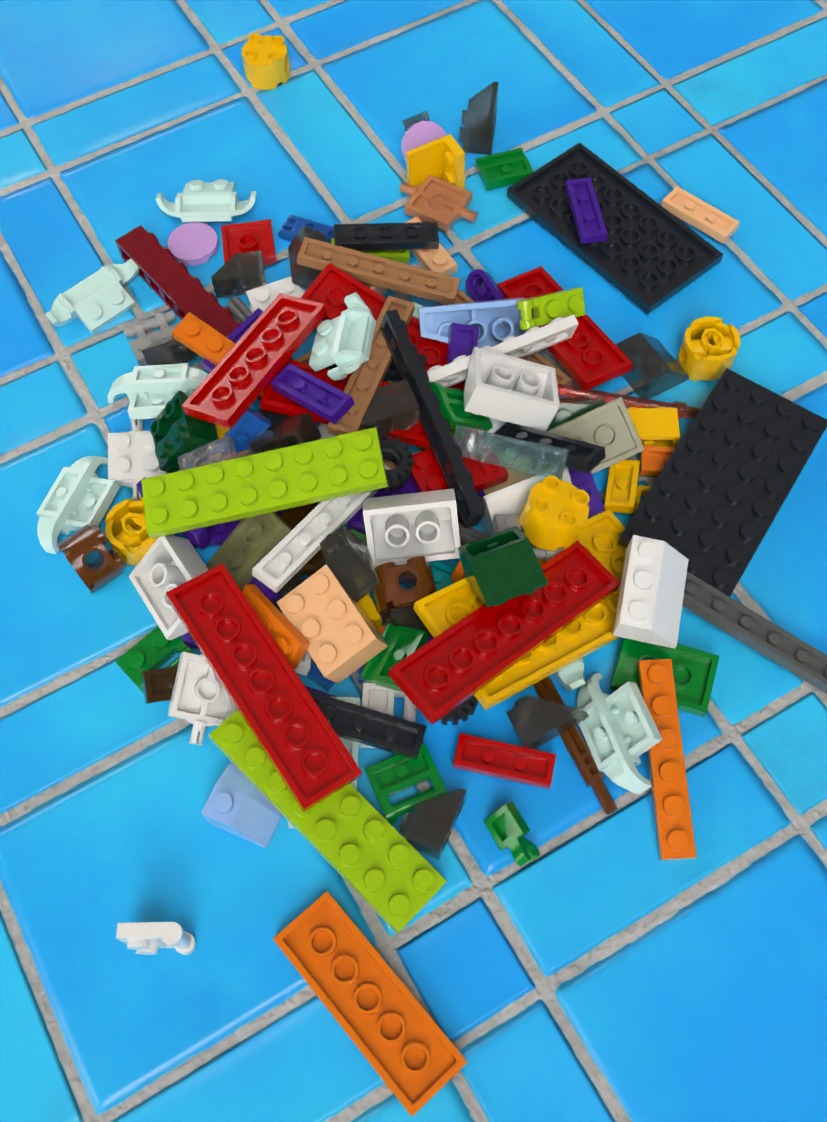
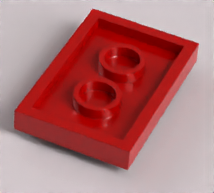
M484 430L454 440L455 444H458L461 448L462 460L466 469L472 473L476 492L508 481L509 474ZM432 448L413 454L414 464L410 476L418 492L449 489Z

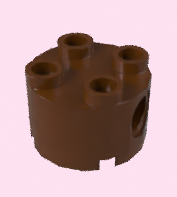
M87 524L59 542L57 546L63 551L66 559L90 592L94 593L123 573L121 570L126 565L113 549L108 552L104 545L109 541L100 528L96 525L90 527ZM92 551H98V560L94 563H87V554Z
M425 556L408 559L407 564L395 566L394 562L381 564L376 567L377 572L370 578L380 616L386 614V611L388 616L414 611L413 607L416 601L437 592L430 563L426 562ZM399 583L405 584L409 589L402 588Z

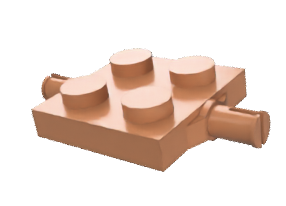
M429 175L423 183L416 187L406 182H403L400 186V192L411 196L404 206L405 214L411 217H418L423 222H437L438 228L446 232L461 217L472 223L477 220L478 212L466 208L472 201L473 192L432 175Z

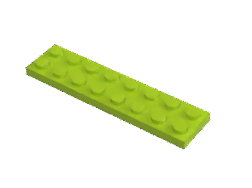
M376 427L141 479L146 531L151 539L388 487Z
M238 710L209 734V739L396 934L413 919L447 882L351 784L343 787L303 813Z

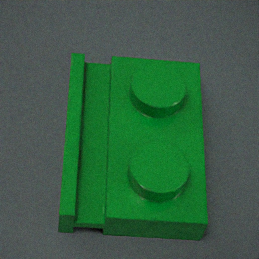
M522 148L479 157L475 161V166L479 170V175L486 190L516 184L533 173L532 167L526 155L523 154Z
M388 623L381 635L388 647L367 662L360 676L367 683L374 682L378 686L403 692L388 675L389 670L425 645L429 636L423 630L400 625L395 627Z

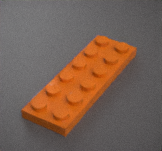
M328 891L273 938L412 1117L468 1063Z

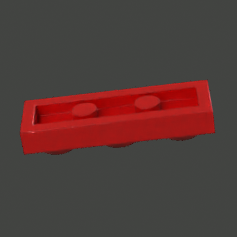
M460 733L453 768L550 789L556 754Z

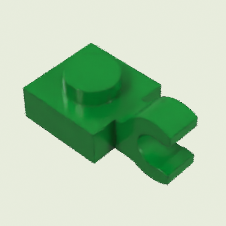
M513 802L504 804L483 821L500 850L509 848L515 862L520 867L527 862H533L541 856L535 844L524 837L530 832V829Z

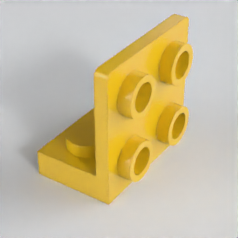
M451 134L406 152L408 184L416 187L423 183L429 175H432L465 189V152Z

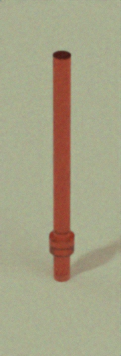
M557 384L558 395L604 399L606 403L622 397L626 407L677 408L678 419H683L684 417L695 419L701 409L687 406L684 402L674 401L673 403L592 389L584 391L580 387Z

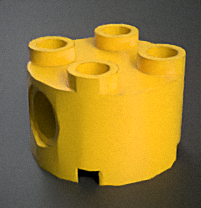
M258 33L249 35L248 41L242 47L241 53L246 80L251 82V86L261 90L278 88L277 84L280 82L284 85L290 78L288 50L284 38L280 35L261 36Z
M708 316L696 319L691 323L690 327L685 331L679 350V363L690 380L713 381L720 379L726 368L731 369L741 344L740 334L735 326L731 323L729 326L722 323L724 319Z
M546 476L543 481L537 483L531 489L527 503L521 510L519 525L520 527L522 525L525 530L524 535L533 545L547 551H557L558 547L565 546L564 549L570 547L577 539L580 528L588 519L589 495L586 491L578 489L571 483L562 481L556 476Z
M132 498L123 500L115 505L106 516L105 536L113 550L123 562L136 567L157 540V538L151 539L147 535L143 498H140V501H133Z

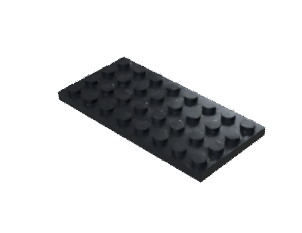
M580 142L507 189V197L647 314L716 266L723 257L719 250ZM591 177L608 235L606 241L581 244L566 194L565 183L566 180Z
M726 368L617 543L627 548L633 535L665 541L689 559L687 572L730 597L825 431L827 419Z

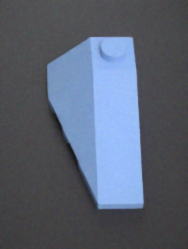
M528 298L418 308L420 336L448 343L451 323L479 327L478 348L487 345L491 347L498 345L509 336L518 337L528 331L520 330L521 312L517 310L516 301Z
M231 761L216 782L201 811L202 816L209 824L265 849L268 848L282 820V814Z

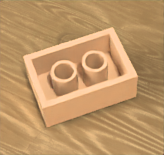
M327 564L277 602L285 617L310 643L307 651L324 678L337 684L388 647L341 575Z

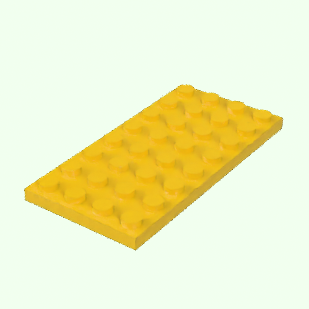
M608 509L587 519L580 528L579 535L574 542L578 540L621 583L626 548L617 542L625 527L612 511ZM538 559L540 566L545 563ZM464 578L416 601L413 609L433 638H435L481 607L484 603ZM620 586L603 601L475 693L474 696L484 710L495 706L619 638L613 636L612 632Z

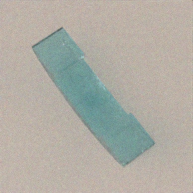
M462 425L456 426L453 438L455 444H458L461 448L462 457L542 477L556 476L560 480H562L569 454L567 449L541 443H532Z

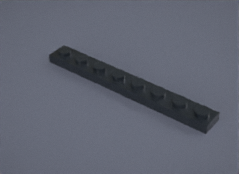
M397 309L386 311L380 330L448 488H454L456 506L466 529L477 526L486 513L484 501L475 490L472 473L465 467L461 448L454 442L450 423L443 417L439 398L436 393H433L429 385L428 373L426 369L422 368L418 360V351L416 346L411 344L405 321L401 320Z

